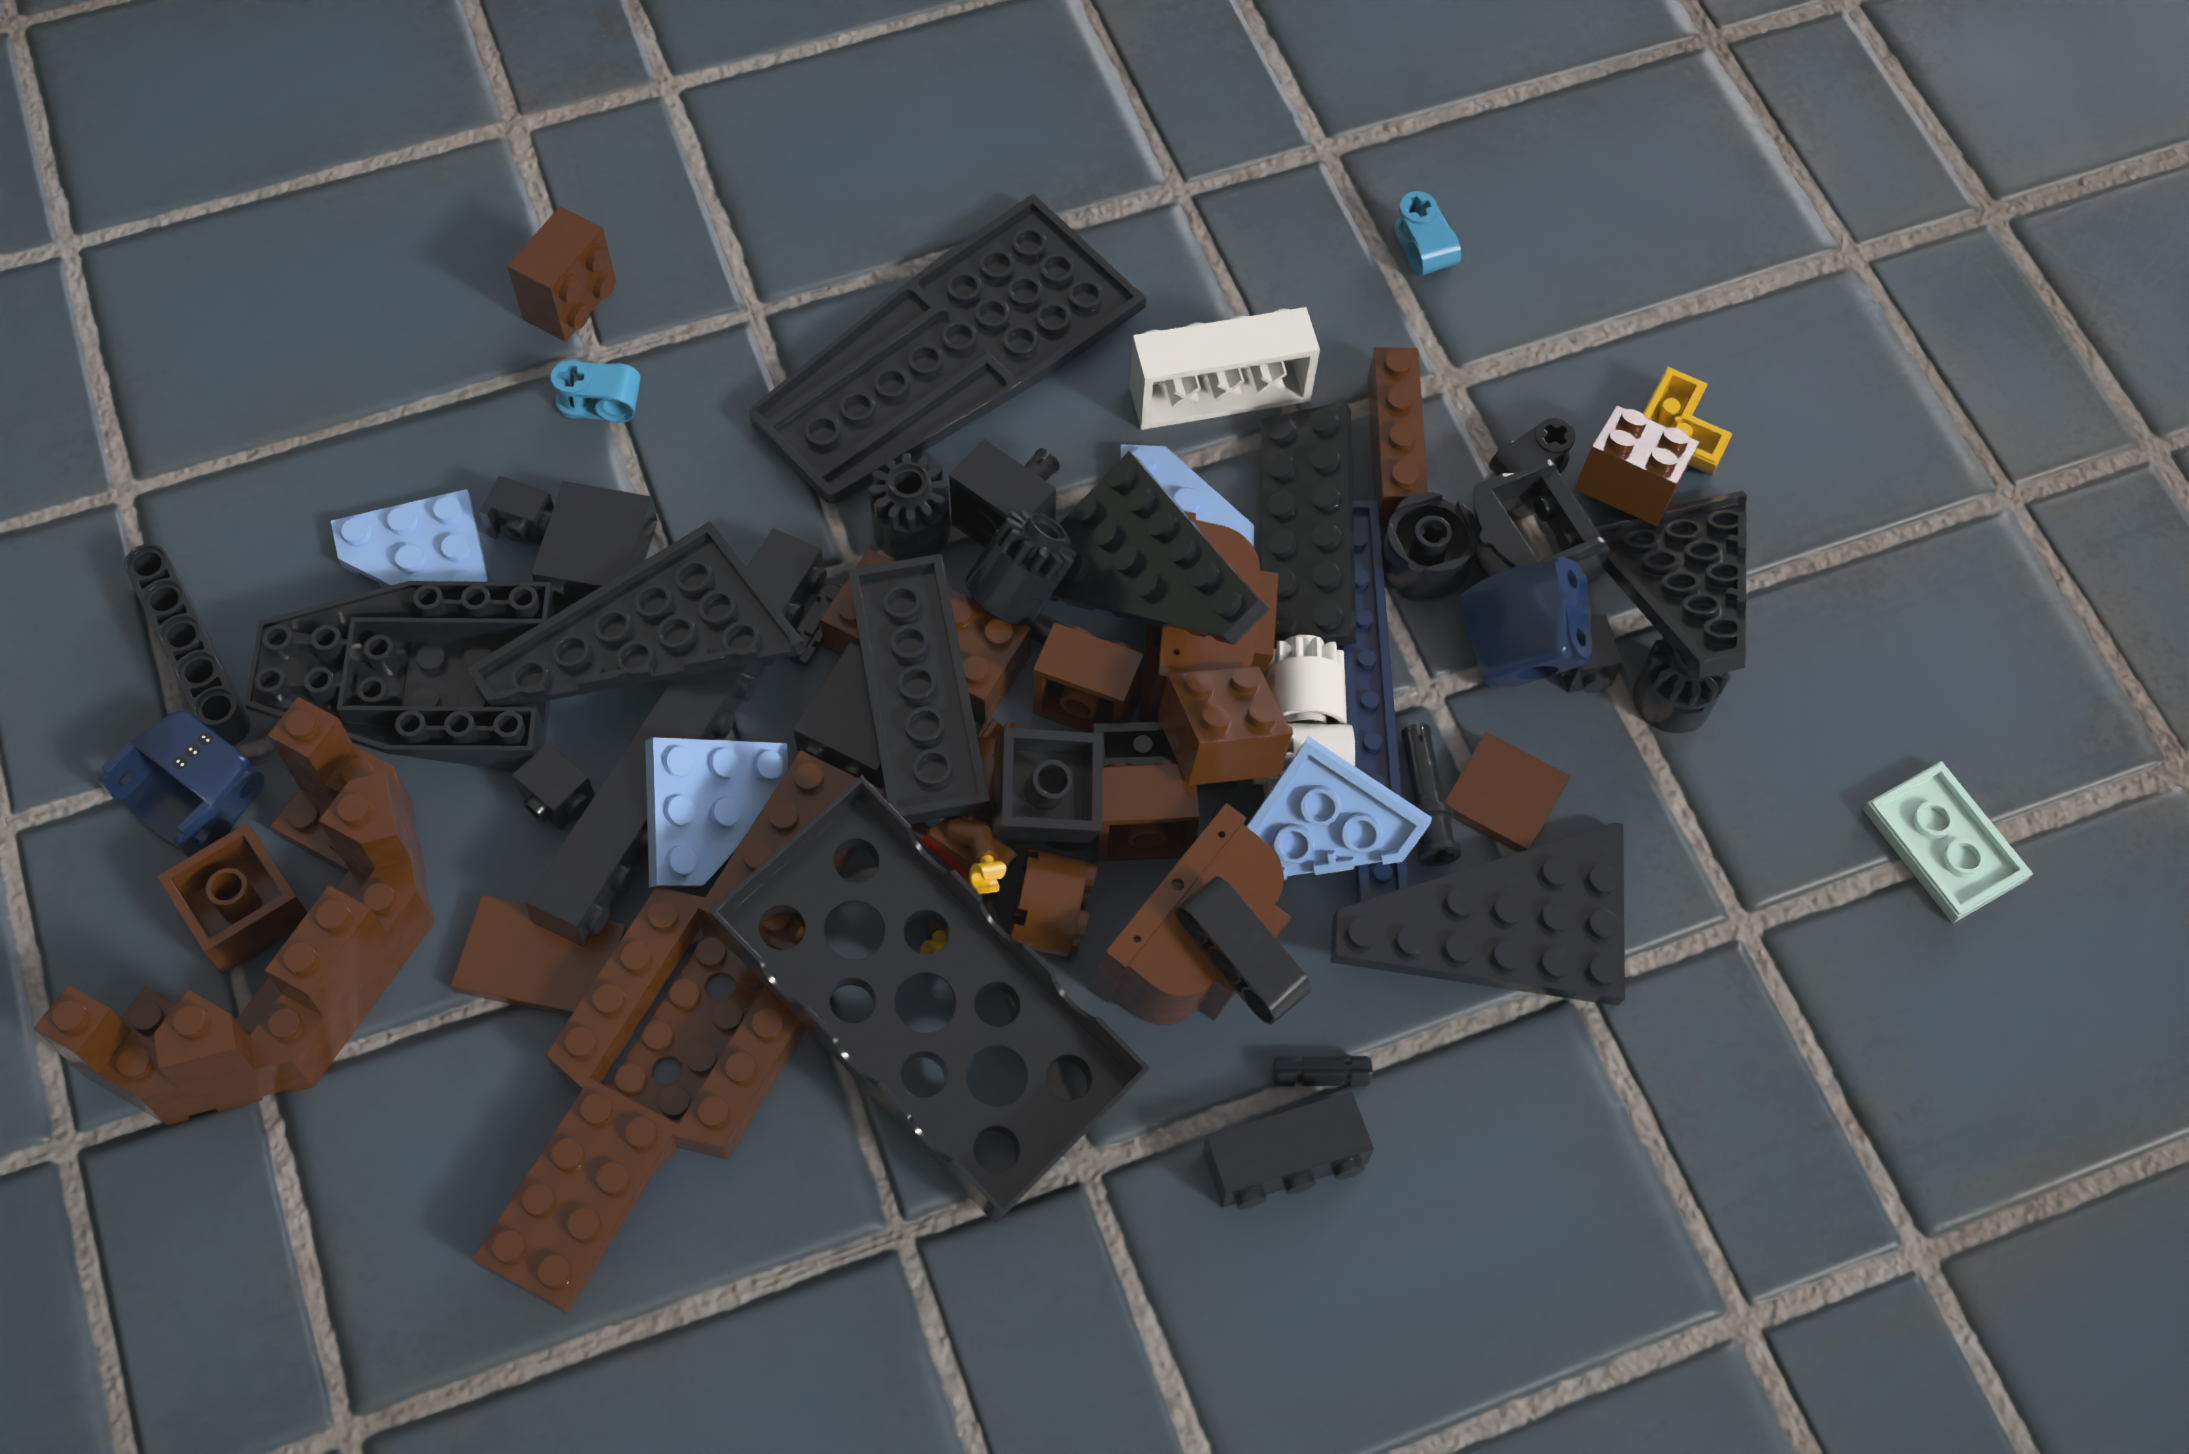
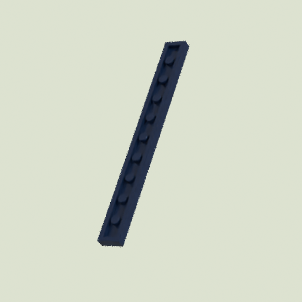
M1353 500L1357 643L1340 646V649L1344 651L1347 724L1352 725L1354 730L1355 767L1401 797L1378 500ZM1406 858L1403 862L1383 865V862L1356 866L1358 903L1409 887Z

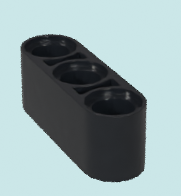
M1213 877L1176 907V917L1187 934L1251 1011L1263 1022L1269 1025L1275 1023L1311 992V984L1303 970L1237 891L1223 878Z

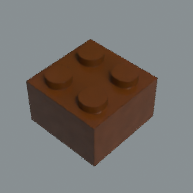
M561 206L558 207L507 265L523 320L564 342L570 338L576 329L579 330L586 324L590 313L601 300L610 296L616 284L603 228Z
M1616 406L1594 442L1574 490L1658 526L1685 475L1699 441L1690 438L1680 429L1667 428L1651 421L1639 411Z
M1054 622L1033 668V714L1086 733H1093V724L1130 723L1140 700L1144 654L1136 651L1132 646L1124 642H1109L1092 636L1081 627H1066Z
M1259 666L1168 674L1157 717L1187 785L1280 776L1292 732Z
M1164 760L1155 765L1133 766L1127 762H1115L1102 767V831L1096 837L1097 862L1182 858L1196 841L1199 806L1197 785H1187L1176 760Z
M248 822L157 876L202 950L222 975L293 932L307 915L306 909Z

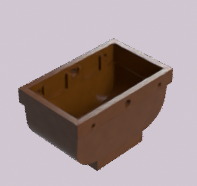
M1184 511L1269 610L1235 645L1216 641L1211 636L1199 637L1191 635L1186 630L1170 626L1166 629L1147 624L1138 722H1159L1157 715L1168 674L1259 666L1264 675L1274 655L1279 573L1260 570V562L1256 550L1242 534L1223 525L1196 520V513ZM1159 644L1160 649H1156L1153 645Z
M1227 803L1221 808L1105 951L1089 989L1107 1003L1114 999L1140 1019L1153 1024H1175L1189 1018L1198 1009L1212 1020L1218 1017L1236 991L1181 926L1176 917V907L1213 877L1218 876L1226 880L1237 891L1276 939L1291 919L1288 914L1276 906L1284 885V875L1280 860L1265 841L1243 824L1246 817Z

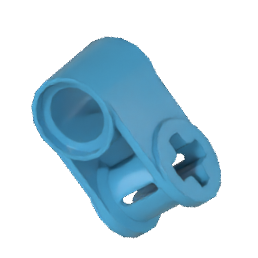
M1413 191L1404 195L1399 205L1400 217L1395 221L1393 232L1407 256L1408 263L1414 274L1423 276L1459 264L1461 261L1459 240L1447 224L1435 199L1421 191Z
M566 360L553 368L551 383L555 391H557L555 396L556 408L563 416L572 419L607 420L615 423H624L634 418L641 376L633 367L621 363L601 364ZM573 372L577 374L578 381H575V383L573 378ZM573 397L574 407L570 405L569 398Z

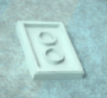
M1942 761L1867 802L1862 809L1952 924L2024 883L2033 875L2031 870Z

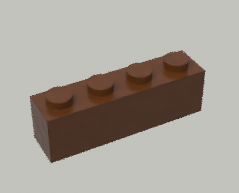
M1374 347L1369 369L1368 395L1374 500H1378L1380 525H1388L1390 517L1401 501L1412 495L1428 492L1418 348Z

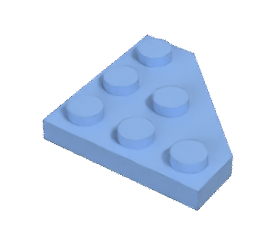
M1121 444L1120 459L1130 451L1144 464L1183 511L1196 513V520L1234 529L1242 534L1254 547V525L1166 446Z
M467 489L331 521L337 557L342 568L357 576L359 573L378 582L381 588L407 581L489 582L472 501Z
M1308 736L1246 827L1274 850L1280 860L1284 880H1286L1288 876L1313 872L1315 875L1353 870L1358 865L1383 862V865L1403 862L1431 824L1432 817Z
M655 737L645 741L649 888H696L703 886L738 848L787 772V743Z

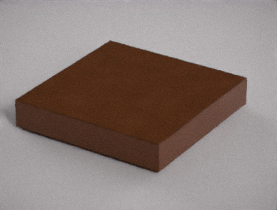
M1485 732L1445 802L1453 808L1454 819L1519 853L1531 849L1568 783L1570 775Z

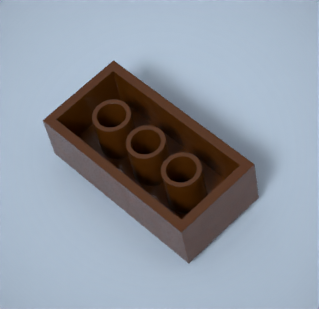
M868 549L855 568L894 561ZM849 578L820 619L824 647L841 656L851 641L861 645ZM948 588L974 721L983 725L984 722H989L1031 655V627L1006 622L988 612L977 601Z

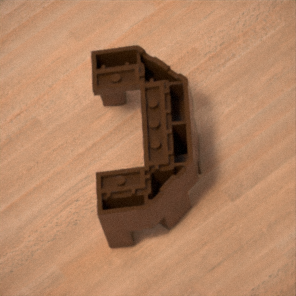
M300 697L294 701L267 735L299 786V790L270 825V828L275 835L341 870L346 875L336 888L330 885L326 888L265 969L269 977L238 1018L235 1019L227 1011L190 990H187L179 1002L174 1004L146 987L141 990L119 1018L112 1009L68 984L33 1028L86 1078L166 1125L190 1120V1115L217 1109L220 1112L263 1101V1096L286 1090H290L293 1093L313 1088L434 924L432 905L429 901L425 881L427 878L421 845L414 819L416 818L413 802L395 767L354 746L339 718Z

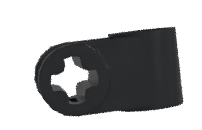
M1546 419L1517 440H1512L1500 448L1491 459L1489 469L1498 476L1505 473H1516L1543 461L1552 460L1557 466L1558 472L1561 473L1569 462V450L1573 447L1576 438L1575 430L1570 423L1563 419Z

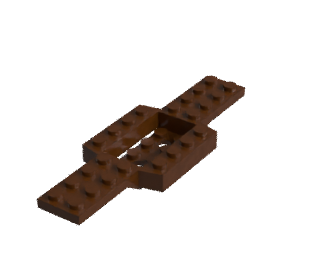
M800 750L706 898L655 887L546 1053L553 1069L579 1092V1095L472 1259L477 1266L568 1314L649 1181L678 1148L721 1159H729L807 1028L709 927V911L858 779L857 777ZM871 785L886 800L885 791ZM855 848L845 849L835 857L834 866L838 874L841 873ZM788 914L772 915L765 919L759 928L762 940L768 946L777 950L793 948L804 936L803 928L799 921ZM701 928L702 940L698 943L679 976L671 985L670 990L643 1029L633 1048L616 1071L611 1082L606 1085L601 1084ZM717 976H727L735 983L733 993L723 1000L712 999L706 993L709 981ZM666 1059L675 1060L682 1066L680 1078L670 1085L659 1084L653 1078V1071L656 1065Z

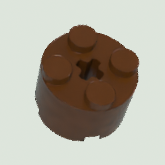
M1028 848L1022 868L1025 870V875L1018 885L1009 935L1020 943H1027L1035 951L1067 957L1068 954L1076 956L1080 940H1083L1087 927L1089 911L1084 909L1088 893L1091 894L1093 890L1097 864L1087 863L1086 859Z

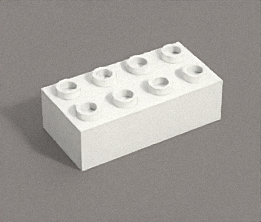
M1307 307L1291 310L1279 309L1272 313L1248 317L1236 316L1229 320L1205 324L1193 323L1186 327L1162 331L1150 330L1143 334L1133 335L1129 388L1141 430L1310 402L1320 348Z

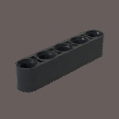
M156 544L137 546L126 556L125 570L194 716L229 744H238L245 739L250 731L251 723L249 716L181 576L162 547ZM210 677L205 682L199 683L204 678ZM228 713L224 718L216 720L222 714Z

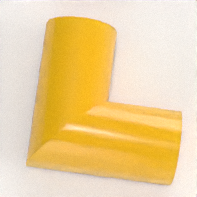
M1667 366L1642 414L1647 419L1667 428L1680 429L1690 438L1699 441L1689 466L1712 476L1733 433L1692 416L1708 384Z

